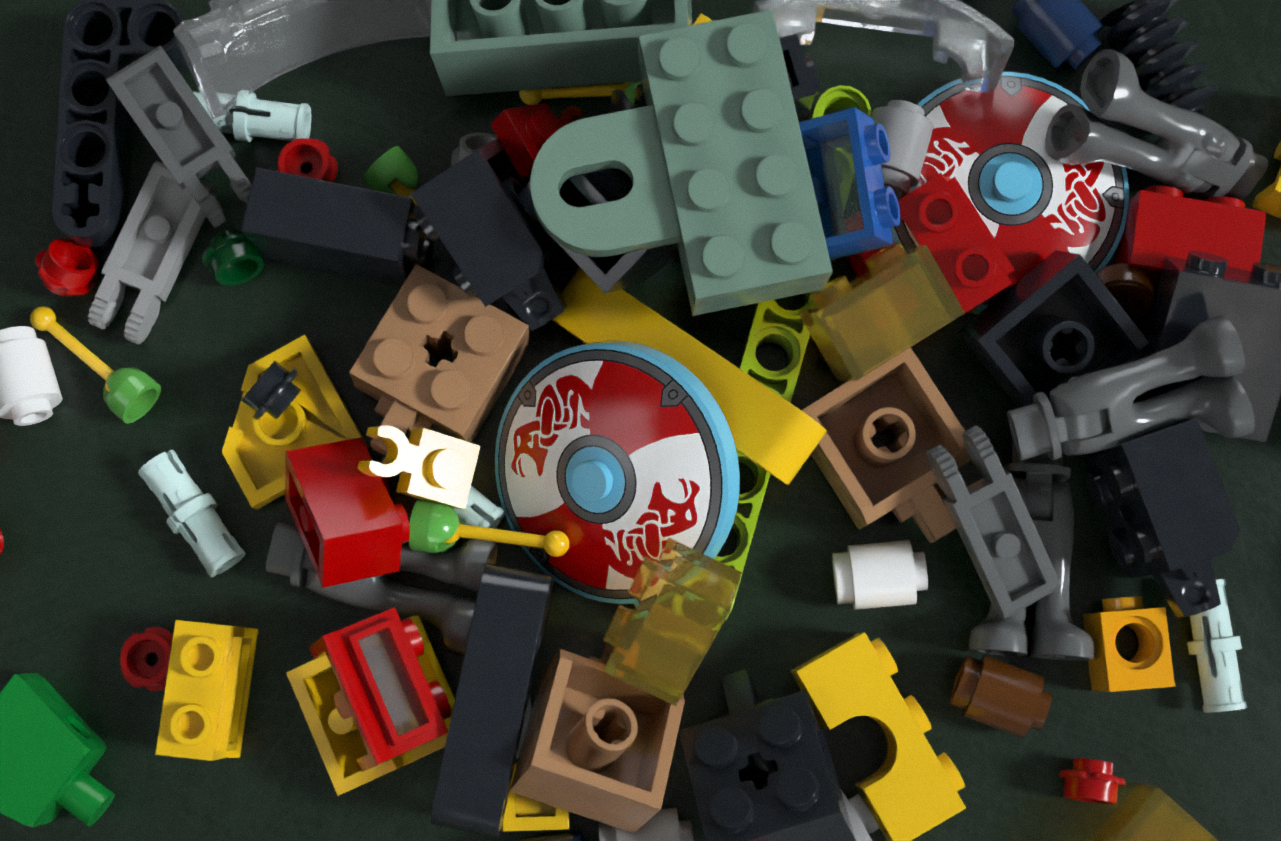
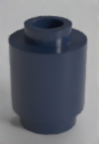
M1019 0L1011 11L1020 21L1017 28L1056 70L1067 63L1073 70H1076L1103 45L1096 36L1102 31L1104 25L1080 0Z

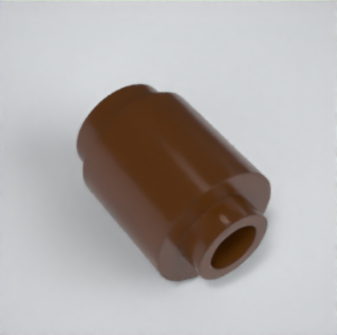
M966 655L957 673L949 704L963 709L962 716L1024 738L1030 727L1036 730L1042 728L1050 709L1052 693L1043 690L1044 677L987 655H983L980 660Z

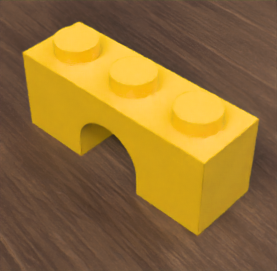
M865 632L856 633L790 671L801 691H806L822 728L831 730L850 718L867 716L873 719L883 730L887 741V752L884 762L876 772L856 783L855 786L887 841H912L966 809L957 793L965 788L959 771L945 752L939 756H936L924 735V733L932 729L931 724L917 700L912 695L903 699L891 676L898 672V668L889 650L880 638L870 642Z

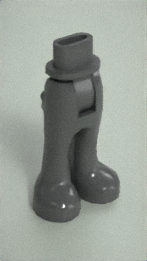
M1104 49L1097 53L1088 63L1083 73L1080 90L1082 99L1089 110L1071 103L1061 107L1053 116L1045 138V148L1048 155L1064 164L1077 165L1098 161L1135 170L1159 182L1181 189L1185 193H1205L1210 198L1228 195L1243 200L1250 194L1268 167L1267 158L1253 152V147L1247 140L1235 137L1229 130L1203 115L1174 107L1146 94L1140 88L1134 64L1124 54L1112 49ZM1100 118L1145 130L1160 136V138L1154 142L1137 139L1112 125H1107Z
M1225 316L1213 317L1199 323L1183 341L1167 349L1130 363L1084 374L1079 377H1071L1067 383L1058 385L1049 392V400L1044 392L1034 394L1033 404L1007 412L1012 441L1019 460L1045 453L1051 460L1062 457V452L1066 455H1082L1104 451L1195 418L1198 421L1205 422L1225 438H1238L1253 433L1255 429V416L1251 402L1243 386L1233 376L1243 373L1245 368V355L1236 329ZM1204 376L1193 383L1166 393L1133 402L1137 396L1151 389Z
M1012 441L1011 463L1005 464L1002 467L1005 471L1011 473L1061 583L1060 589L1036 601L1030 657L1051 660H1094L1095 644L1093 637L1073 624L1069 604L1070 569L1074 543V508L1070 484L1064 482L1071 477V469L1063 466V452L1062 457L1051 460L1046 453L1019 460ZM991 603L987 617L972 628L969 636V651L1014 657L1027 655L1028 635L1024 623L1026 607L1007 618H1003L995 612Z
M284 522L277 523L266 560L267 572L288 576L292 586H306V588L319 595L346 605L382 612L395 607L400 616L411 617L419 615L421 622L432 625L441 631L446 650L456 655L465 656L477 598L406 585L389 579L387 574L322 588L297 526ZM469 539L461 547L449 548L444 552L427 553L411 550L408 541L402 543L400 571L426 576L478 592L486 563L496 564L498 542Z

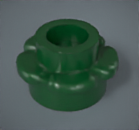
M238 229L226 230L215 235L209 242V247L202 255L203 266L208 267L215 280L224 286L246 283L259 275L264 267L259 250Z

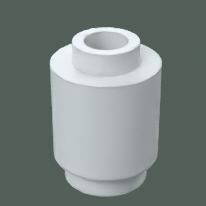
M16 326L0 330V418L13 419L14 424L18 426L32 425L50 418L53 415L52 408L59 405L63 398L46 342L37 338L36 332L32 327Z
M910 540L848 545L847 552L832 553L835 593L838 605L853 603L854 610L912 605L917 603V591L928 590L925 554L923 551L912 552Z

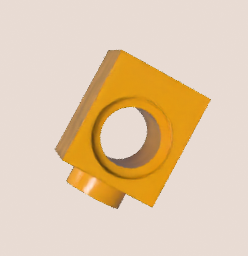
M1142 596L1102 599L1103 612L1083 614L1085 632L1093 637L1095 644L1094 660H1088L1092 691L1116 692L1175 687L1165 607L1143 609ZM1125 625L1136 633L1139 641L1138 651L1129 661L1119 655L1115 645L1116 635Z

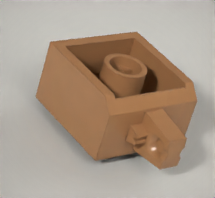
M416 264L349 374L356 389L379 401L375 412L385 417L380 426H392L399 429L406 436L408 442L412 428H425L471 443L529 348V325L490 304L485 307L480 298L476 296L470 297L463 289ZM444 351L452 353L453 363L441 360L436 367L431 366V355H441ZM373 438L370 442L371 447H373L372 450L386 457L387 448L385 443L378 438Z
M909 344L801 410L827 430L811 453V456L859 530L891 510L901 523L912 516L929 543L936 542L956 529L952 517L942 500V497L946 494L940 488L933 475V471L927 461L926 452L938 445H942L952 455L957 467L960 468L971 461L962 437V433L965 430ZM890 429L896 439L891 442L889 449L885 446L877 449L870 438L873 437L876 430L885 432Z
M616 627L613 630L612 636H609L605 641L600 659L589 656L588 659L562 649L557 651L542 672L510 792L630 832H637L661 810L685 700L683 692L644 679V674L634 671L641 635Z

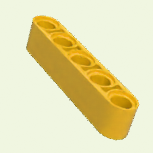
M579 266L562 290L561 294L567 307L561 314L552 319L555 323L585 344L608 340L634 342L657 349L684 365L704 384L718 403L728 422L736 450L787 486L826 434L827 430L806 413L623 289L605 294Z

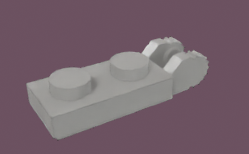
M159 161L153 163L101 273L105 276L95 295V300L92 302L88 315L89 324L106 329L113 322L124 300L125 286L140 291L131 314L126 321L124 330L125 339L136 344H141L148 337L159 315L161 300L166 302L206 217L188 189L182 190L164 163ZM199 179L206 191L215 197L218 189L213 184Z

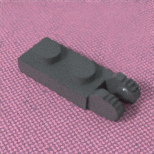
M161 45L106 79L182 190L188 189L214 228L226 221L223 215L224 210L214 195L206 191L199 181L200 178L220 166L230 180L229 185L239 200L244 201L248 205L252 185L233 159L236 156L234 150Z
M974 426L963 432L962 437L965 449L973 465L983 477L979 481L966 487L960 472L957 470L958 467L954 458L942 445L927 451L926 456L938 485L947 496L943 500L992 606L998 615L1007 618L1060 589L1061 583L1011 473L1003 469L993 449V445L990 443V439L986 436L985 432L978 426Z

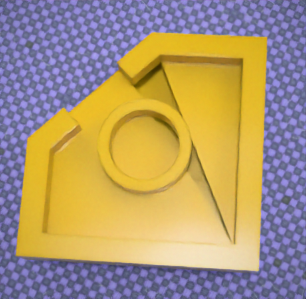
M306 335L248 365L241 388L243 398L270 365L277 361L289 372L294 368L298 371V375L293 379L292 383L301 390L300 393L276 420L267 412L259 420H255L252 417L256 412L241 400L233 428L229 427L223 445L222 454L249 504L256 510L285 494L286 451L362 437L366 447L369 448L310 339Z

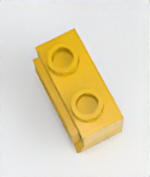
M175 620L155 755L207 761L223 758H240L258 629Z

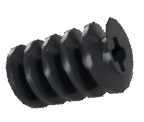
M1135 0L1116 8L1100 20L1104 26L1113 27L1107 35L1109 45L1115 49H1123L1120 53L1124 54L1134 64L1140 88L1146 94L1161 102L1200 115L1205 112L1202 104L1217 93L1215 85L1195 87L1193 81L1208 70L1206 62L1186 65L1184 58L1198 48L1197 40L1177 42L1175 36L1189 25L1188 18L1167 19L1166 13L1179 4L1180 0ZM1144 130L1145 135H1155Z

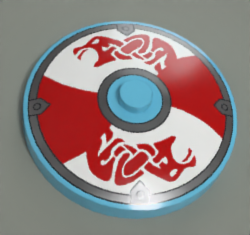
M999 71L978 73L947 83L917 104L924 109V116L933 123L934 128L919 182L916 186L910 187L909 193L942 173L944 178L947 176L950 179L955 177L1015 269L1012 275L1017 282L1055 250L1080 254L1094 273L1104 268L1113 256L1125 229L1129 207V183L1126 168L1100 161L1069 165L1054 160L1048 155L1045 148L1046 133L1053 116L1058 110L1070 103L1089 110L1084 101L1071 91L1046 79L1024 73ZM900 220L899 226L891 227L892 239L896 248L895 257L920 287L942 302L957 308L956 301L904 220ZM1012 286L969 313L979 315Z
M616 340L592 342L558 352L542 361L520 382L512 394L499 424L495 447V476L501 506L506 512L507 522L511 530L516 532L546 536L549 532L557 530L567 535L569 549L564 555L559 557L550 556L542 548L522 546V548L545 574L553 576L558 584L570 591L589 599L613 604H634L653 600L676 590L698 576L713 561L725 543L734 522L740 491L739 463L734 439L721 408L709 390L690 370L667 354L643 344Z

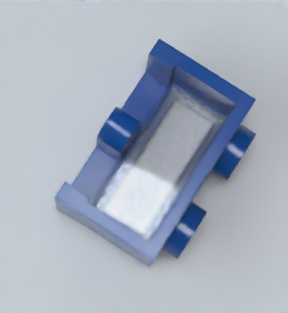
M856 107L799 122L830 262L841 257L892 246L891 227L899 226L900 208L891 187L884 188L881 164L890 161L891 152L888 136L882 124H875L873 118Z

